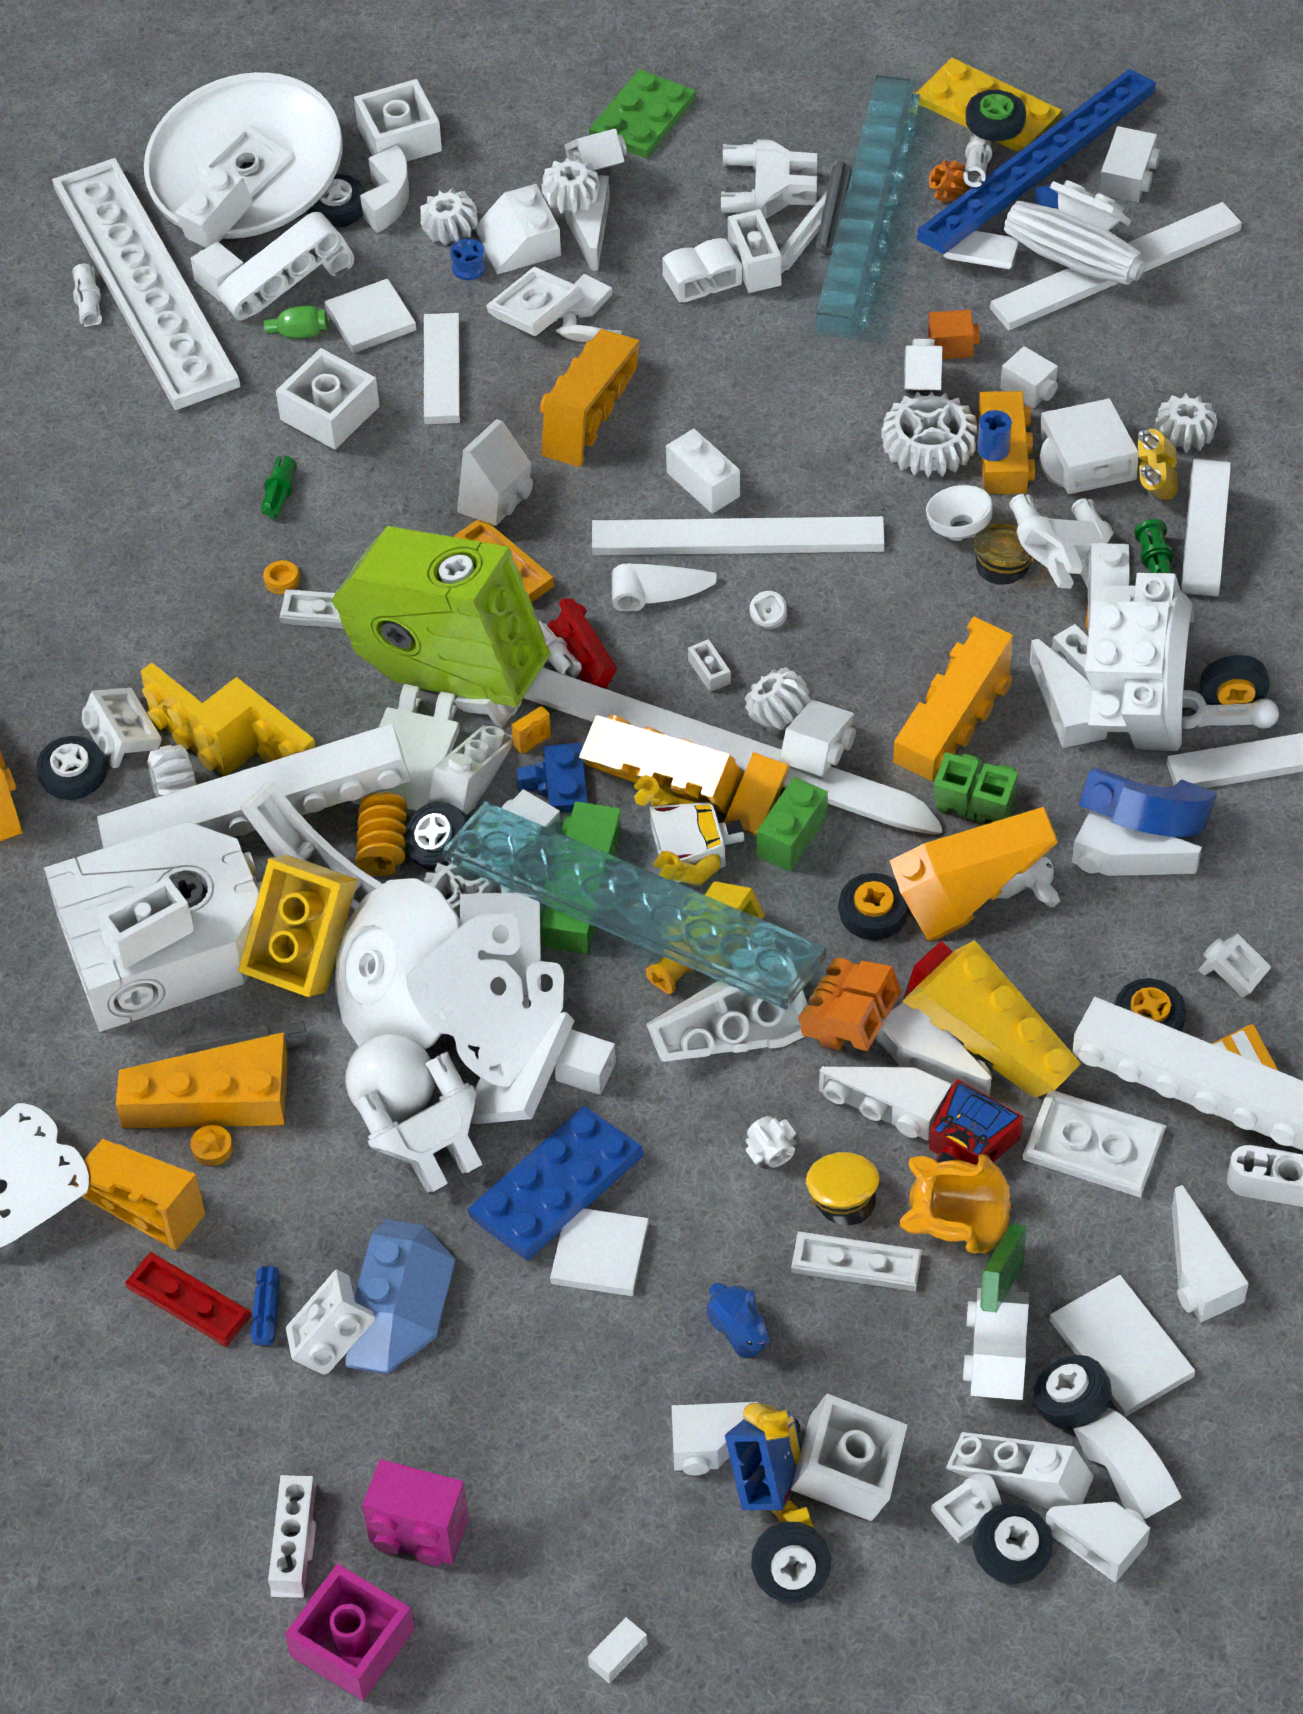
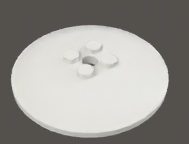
M259 72L228 76L193 91L174 105L162 118L147 145L144 159V177L152 200L159 211L173 224L181 228L175 212L216 164L242 176L253 203L223 239L256 236L293 221L313 206L325 193L340 165L343 147L342 132L337 116L329 102L312 86L298 79L281 74ZM245 162H254V164L249 168H240V166Z

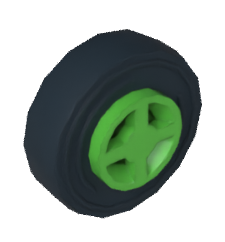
M1003 90L979 92L971 97L967 104L966 125L979 138L989 141L1009 140L1020 134L1025 125V105L1019 97Z

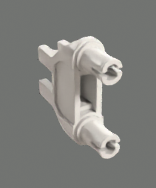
M757 139V142H753V145L723 144V166H753V169H756L755 189H752V192L721 191V214L745 213L761 209L764 218L767 219L788 205H816L817 153L792 152L780 144L766 139Z
M1019 494L1013 497L1009 505L1017 519L1019 526L1016 534L1025 551L1048 568L1058 588L1071 589L1074 582L1070 573L1080 574L1088 588L1091 543H1108L1114 533L1110 524L1103 521L1099 516L1094 501L1092 499L1087 501L1086 498L1079 499L1072 505L1071 509L1077 519L1076 521L1048 519L1047 517L1040 516L1033 503V498L1029 494L1026 496Z
M448 1051L425 1063L442 1093V1096L439 1097L441 1101L399 1124L397 1121L392 1122L378 1095L377 1089L353 1101L371 1133L367 1141L370 1148L410 1163L427 1193L430 1191L434 1192L448 1184L433 1155L438 1150L447 1147L462 1174L483 1165L468 1137L476 1091L473 1085L469 1086L468 1082L463 1083Z

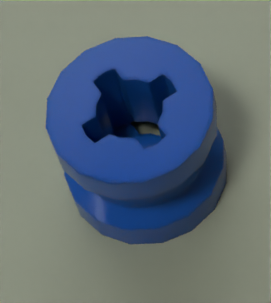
M461 239L452 245L450 250L451 260L453 261L452 271L457 278L468 281L475 280L485 273V250L481 242L475 239Z

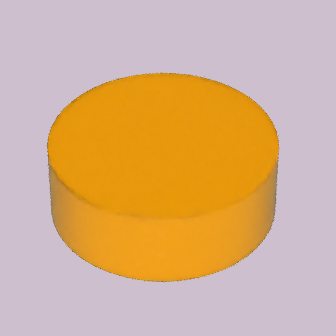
M279 560L269 564L263 572L265 587L274 594H285L286 589L295 590L301 581L297 565L286 560Z

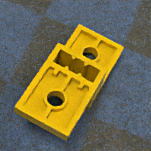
M151 662L141 670L144 685L142 692L147 699L149 708L147 715L153 725L159 730L166 728L172 733L178 745L181 744L186 750L189 748L193 750L201 764L209 771L216 769L223 776H227L257 752L261 759L268 763L316 748L313 737L238 677L234 678L202 703L154 663Z

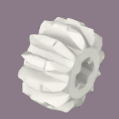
M566 157L563 163L553 161L552 167L545 169L543 183L541 184L544 199L547 200L549 208H558L561 214L566 210H572L576 214L577 209L588 211L589 205L597 202L600 180L597 172L593 169L592 163L583 164L581 158H578L576 161H569Z
M451 188L447 193H442L439 190L436 197L427 196V204L420 206L422 229L433 243L440 241L446 247L450 241L457 242L462 237L471 238V230L478 228L476 205L465 191L457 193L454 188Z
M1187 393L1181 399L1171 395L1168 402L1161 403V407L1158 409V417H1156L1155 428L1165 435L1175 445V448L1183 446L1186 454L1190 446L1201 451L1204 443L1210 444L1217 426L1216 413L1213 412L1212 403H1202L1201 395L1194 399L1189 398Z
M787 667L781 668L779 671L773 669L769 675L761 676V680L751 686L752 691L745 697L747 702L745 708L749 712L748 715L751 719L758 723L761 728H765L768 732L774 731L776 728L782 730L811 701L808 696L810 691L806 687L805 681L794 671H790Z
M181 744L175 746L167 745L159 747L158 750L150 751L147 762L156 798L196 785L188 752Z

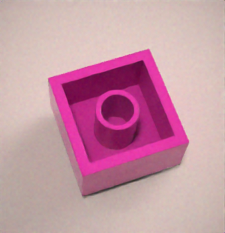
M379 1459L362 1504L369 1543H372L377 1550L385 1554L396 1555L399 1551L413 1554L418 1561L426 1565L439 1566L441 1562L453 1565L469 1521L464 1481Z
M337 1563L286 1631L285 1638L289 1654L292 1658L364 1701L415 1628L411 1607Z

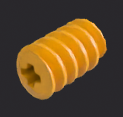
M389 792L371 793L361 799L358 808V842L356 844L357 855L355 861L356 867L369 876H391L395 873L396 866L402 864L405 860L404 848L406 847L404 834L406 833L405 824L407 822L405 812L408 806L407 801L398 794Z

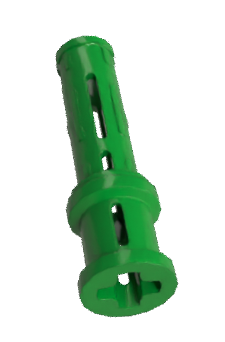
M1159 519L1145 520L1135 527V539L1140 542L1142 548L1140 554L1141 563L1149 569L1150 573H1173L1170 564L1174 557L1173 550L1166 542V524Z

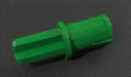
M286 455L284 456L282 466H280L282 456H278L275 459L271 476L264 483L266 492L260 510L263 515H268L270 519L277 518L278 514L282 512L286 497H289L293 490L291 482L297 469V463L292 457Z

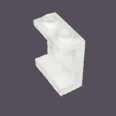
M1110 398L1041 413V440L1044 443L1047 438L1049 439L1064 468L1063 486L1068 495L1137 480L1138 450Z

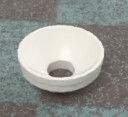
M958 485L943 489L936 493L926 506L927 520L931 528L936 533L955 541L975 537L989 524L993 515L990 495L983 489L970 485ZM959 521H966L971 523L964 526L952 527L954 523Z

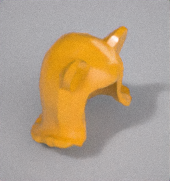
M980 1154L977 1165L961 1160L937 1162L925 1156L909 1158L908 1165L916 1180L909 1193L911 1210L901 1218L900 1227L911 1234H930L945 1241H966V1250L969 1253L986 1254L998 1245V1242L1002 1240L1008 1228L1009 1210L1011 1208L1009 1200L1010 1186L1006 1182L1000 1168L987 1155Z

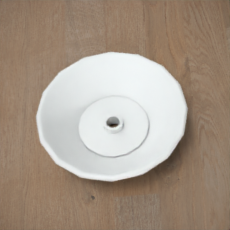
M417 878L387 881L363 898L346 923L336 954L335 994L342 1022L358 1046L375 1036L397 1034L414 1040L426 1050L433 1046L442 1034L432 1029L415 1008L406 986V975L457 930L460 924L457 914L441 891ZM417 982V986L422 989V997L425 998L427 985ZM444 1008L433 1009L434 1013L440 1014L443 1021L446 1020Z

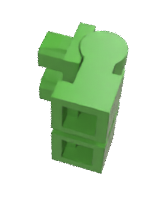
M945 752L933 784L937 810L948 813L949 809H954L957 811L958 816L985 823L986 819L995 822L1011 817L1016 803L1018 772H1016L1017 770L1014 767L1003 764L994 766L984 763L983 766L982 760L968 754L959 756Z

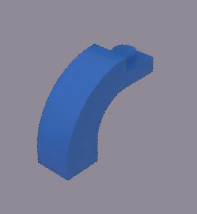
M1094 766L1089 771L1079 806L1111 817V823L1132 830L1168 837H1190L1200 834L1205 829L1217 792L1182 779L1171 787L1146 785Z

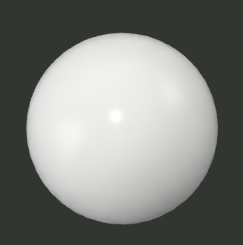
M383 1034L367 1040L353 1053L346 1069L345 1082L350 1100L353 1103V1101L377 1089L378 1095L392 1122L397 1121V1123H401L414 1116L427 1106L434 1092L435 1080L425 1065L426 1062L431 1060L430 1056L420 1044L406 1036Z

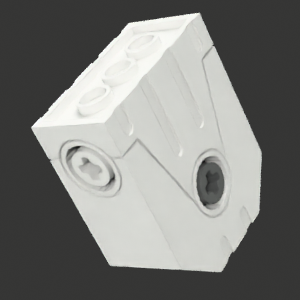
M187 821L79 856L77 860L72 858L44 867L54 907L99 1032L129 1023L130 1020L135 1021L243 985L249 977L238 972L262 881L257 882L255 877L257 872L251 853H242L237 838ZM169 877L188 902L194 932L124 970L104 943L97 914Z

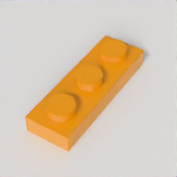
M477 519L454 535L456 538L510 547L513 555L512 559L514 564L517 565L524 583L523 587L528 593L531 603L554 587V577L491 524Z

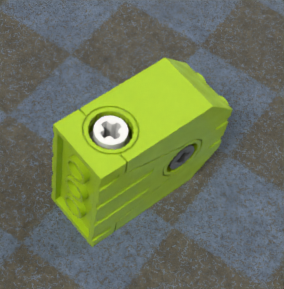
M387 526L369 545L331 599L335 609L338 610L345 632L351 639L354 652L392 681L403 685L418 686L420 689L439 693L442 691L470 699H490L492 703L517 708L551 655L550 649L544 640L545 636L539 621L535 617L534 608L528 593L523 587L524 583L517 565L514 564L512 559V552L508 546Z

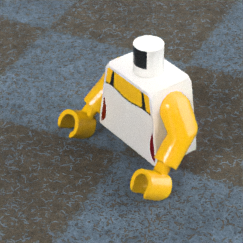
M649 775L641 776L634 784V788L639 790L634 796L636 803L640 806H645L651 801L653 806L649 807L651 830L659 855L653 866L662 869L659 873V878L662 882L667 883V886L680 882L696 886L702 885L720 868L726 866L725 845L744 842V833L740 819L718 823L712 804L698 803L676 797L659 789L660 787L656 779Z

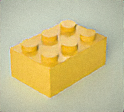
M290 855L269 858L238 972L306 997L325 993L330 983L336 954L345 929L358 879Z

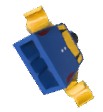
M761 1403L748 1404L743 1410L744 1419L725 1434L742 1510H771L780 1522H801L813 1527L807 1507L798 1509L790 1500L791 1486L801 1452L798 1436L801 1431L799 1422L787 1410L777 1411L774 1406Z

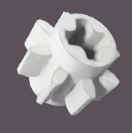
M771 1116L763 1117L753 1123L747 1131L749 1138L745 1140L748 1144L746 1152L756 1165L764 1160L772 1168L781 1166L795 1153L793 1146L797 1142L793 1137L797 1133L787 1119L778 1122L776 1118Z

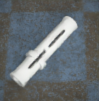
M974 134V137H970V142L965 150L967 161L963 178L968 186L979 187L986 178L987 163L992 157L991 141L979 138Z

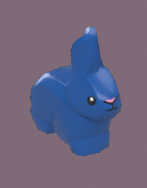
M714 1283L709 1288L711 1298L706 1307V1314L711 1324L719 1332H723L739 1357L748 1358L757 1355L770 1343V1337L764 1317L757 1309L755 1291H748L741 1286L727 1287L722 1283Z

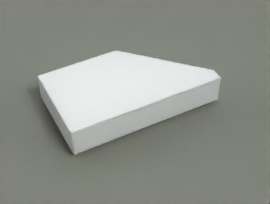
M583 274L574 285L581 287L584 297L565 313L572 312L578 315V318L593 316L612 296V287Z

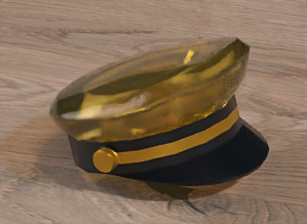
M1011 524L986 526L974 537V553H977L976 568L979 575L986 581L997 585L1011 584L1023 578L1028 572L1034 558L1022 547L1016 534L1017 526Z

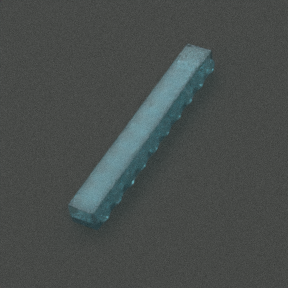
M876 75L816 312V335L857 340L860 328H867L869 308L865 306L866 303L872 304L874 300L875 283H871L872 279H879L881 259L877 257L878 254H885L887 234H883L884 230L890 231L893 211L889 210V207H896L898 187L895 186V183H902L904 163H900V161L907 160L910 140H906V137H913L915 117L911 116L912 114L918 115L921 95L915 94L916 80Z

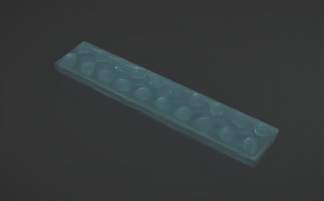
M487 801L481 805L443 848L444 861L521 893L785 1010L788 1009L826 959L827 947Z

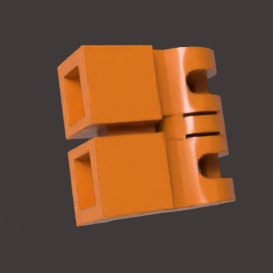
M835 958L826 969L827 975L820 979L808 1000L809 1005L803 1008L798 1017L801 1024V1032L803 1036L818 1039L821 1046L829 1049L841 1050L845 1041L849 1040L854 1048L868 1051L883 1025L881 1018L886 1019L902 991L893 967L890 965L861 960L860 964H855L844 958Z

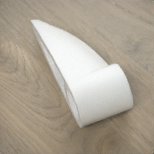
M621 564L612 571V604L618 611H639L644 607L645 603L665 602L688 597L715 585L716 573L663 565Z

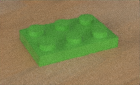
M638 69L591 125L589 135L616 128L617 135H622L625 141L627 152L647 159L696 99V90Z

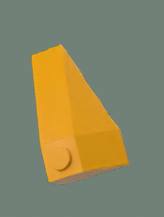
M1041 807L924 843L890 860V864L900 893L926 939L934 941L966 926L975 918L973 913L990 898L994 901L1003 893L1001 888L1016 874H1024L1058 843V839L1047 810Z

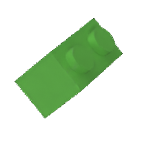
M793 777L756 831L757 857L791 872L827 818L828 791Z

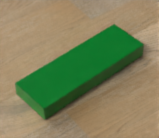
M1012 1223L986 1265L982 1277L980 1302L982 1311L997 1313L1024 1263L1027 1225Z

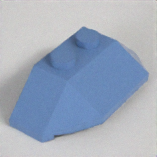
M384 1219L371 1234L354 1299L355 1303L372 1310L375 1320L347 1351L346 1367L388 1374L396 1369L397 1365L415 1355L437 1338L456 1260L425 1225Z

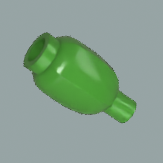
M314 305L296 306L284 310L276 319L264 320V329L266 334L280 332L287 338H311L318 336L322 330L329 329V318L326 309L319 310Z

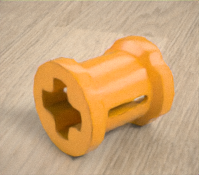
M674 941L667 946V953L656 964L649 965L645 970L649 982L667 994H672L676 990V983L687 971H693L698 964L695 956L688 948Z

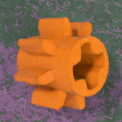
M943 160L942 164H938L933 168L929 176V188L936 191L934 194L935 199L942 202H954L970 190V186L965 183L963 178L966 168L965 164L953 160L951 163Z

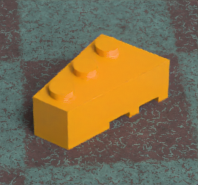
M101 1139L84 1160L89 1174V1187L87 1193L82 1197L174 1251L181 1246L206 1215L195 1173L105 1139ZM74 1175L73 1181L75 1187H78L79 1184L75 1182L77 1175Z

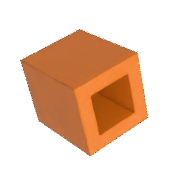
M971 310L928 312L927 336L928 339H935V346H942V359L973 357L974 345L980 344V328L978 323L973 324Z

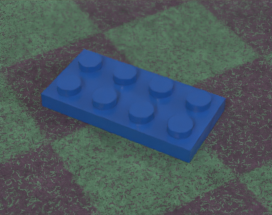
M583 1106L468 1208L469 1216L487 1232L528 1261L555 1237L581 1210L586 1209L644 1156L642 1146Z

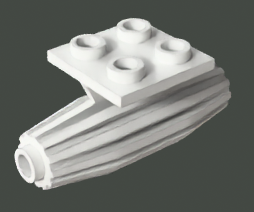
M1066 180L1064 185L1053 181L1050 186L1051 189L1058 193V209L1024 201H1017L1011 207L1005 220V233L1037 254L1087 276L1125 285L1131 284L1133 280L1138 281L1142 276L1146 265L1145 261L1142 260V252L1109 232L1118 223L1129 226L1131 222L1122 213L1124 208L1115 204V200L1099 193L1093 198L1094 195L1085 191L1084 187Z

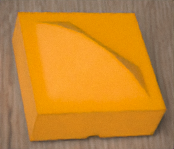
M543 706L538 707L511 724L513 746L521 754H525L551 737L550 713Z

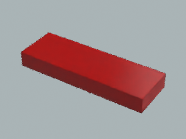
M151 1251L125 1281L126 1288L226 1348L252 1317L251 1311Z

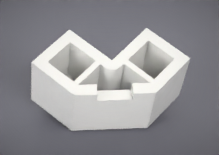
M977 1288V1301H968L966 1327H974L973 1355H964L963 1381H971L970 1396L1023 1400L1029 1292L1008 1291L997 1313L982 1311L980 1307L981 1288Z

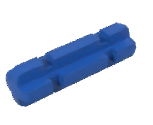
M261 1266L256 1273L257 1287L255 1288L254 1322L252 1323L251 1337L253 1344L267 1346L275 1342L276 1329L274 1326L277 1321L279 1298L277 1291L280 1286V1274L277 1267Z

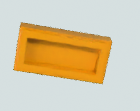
M753 752L724 822L740 819L743 831L757 836L756 831L777 802L790 766Z

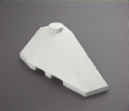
M772 952L738 968L646 1025L659 1058L663 1062L710 1056V1054L747 1052L751 1049L766 1047L770 1049L779 1048L805 1037L801 1032V1024L798 1017L808 1003L790 957Z

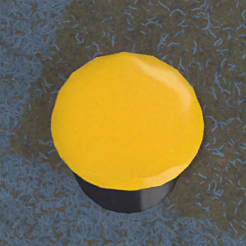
M836 1152L823 1156L812 1164L807 1173L806 1184L812 1196L811 1202L813 1206H816L827 1220L835 1224L850 1226L862 1223L871 1216L876 1206L875 1191L879 1185L880 1176L875 1165L864 1156L850 1152Z

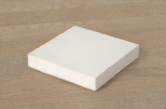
M533 267L489 302L486 307L488 313L497 319L537 336L579 302L584 295L581 287Z
M388 278L325 301V308L352 353L416 331V322Z
M591 1209L581 1210L561 1229L550 1276L551 1284L633 1296L649 1219Z

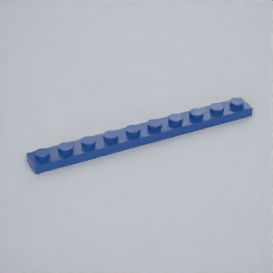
M1128 69L988 175L985 181H982L981 186L972 187L918 228L917 240L942 254L947 253L1153 95L1156 82Z

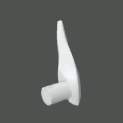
M568 312L563 315V326L555 331L566 339L587 342L592 340L602 328L577 325L576 315ZM604 329L622 335L621 330Z

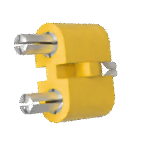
M1157 429L1141 430L1138 434V456L1143 461L1140 462L1139 466L1141 484L1148 490L1149 494L1156 498L1170 500L1177 494L1179 487L1178 472L1173 469L1177 468L1175 445Z

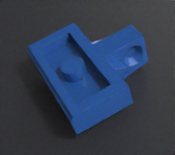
M581 743L543 746L545 762L542 761L536 763V765L517 768L518 791L521 792L523 789L525 791L538 790L539 795L548 796L549 805L559 810L560 813L572 812L575 801L588 803L584 764L579 758L582 751Z

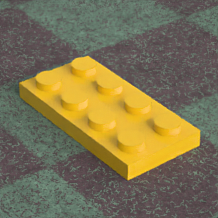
M951 58L914 94L915 103L968 128L966 125V107L971 97L987 90H1003L1014 94L1025 105V125L1021 133L1014 138L995 142L1018 153L1052 128L1062 118L1061 109L954 58Z

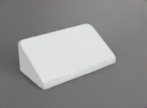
M974 231L945 253L943 257L956 261L1010 269L1016 262L1019 241L1010 236Z

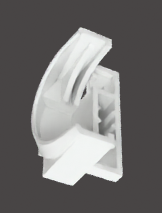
M1137 573L1136 586L1104 585L1102 601H1092L1085 673L1092 688L1088 726L1090 731L1129 732L1135 749L1178 751L1182 745V704L1189 625L1194 623L1195 617L1194 605L1181 592L1175 573Z

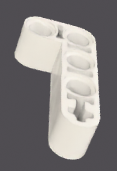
M313 212L301 219L224 279L217 289V296L238 321H242L262 311L319 265L322 264L332 276H336V272L346 267L348 269L352 268L355 257L342 235L321 212Z
M1193 459L1188 492V516L1181 592L1184 594L1214 597L1219 595L1230 462Z
M1253 1145L1238 1147L1232 1153L1227 1184L1234 1193L1243 1197L1303 1207V1154ZM1283 1177H1289L1295 1181H1287Z

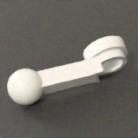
M1183 690L1182 708H1192L1196 711L1192 716H1182L1183 729H1191L1197 725L1198 727L1207 725H1254L1265 729L1273 726L1279 718L1278 706L1267 698H1261L1247 704L1206 705L1204 698L1199 693Z

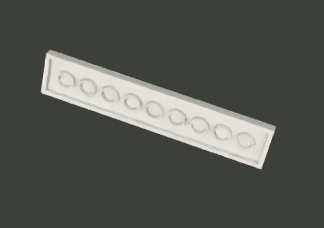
M113 158L52 179L54 190L174 410L239 388L240 382L237 373L117 160Z

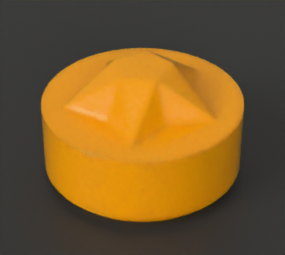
M207 1125L201 1127L191 1138L190 1145L193 1157L204 1166L220 1165L228 1160L232 1154L233 1144L231 1136L221 1126Z

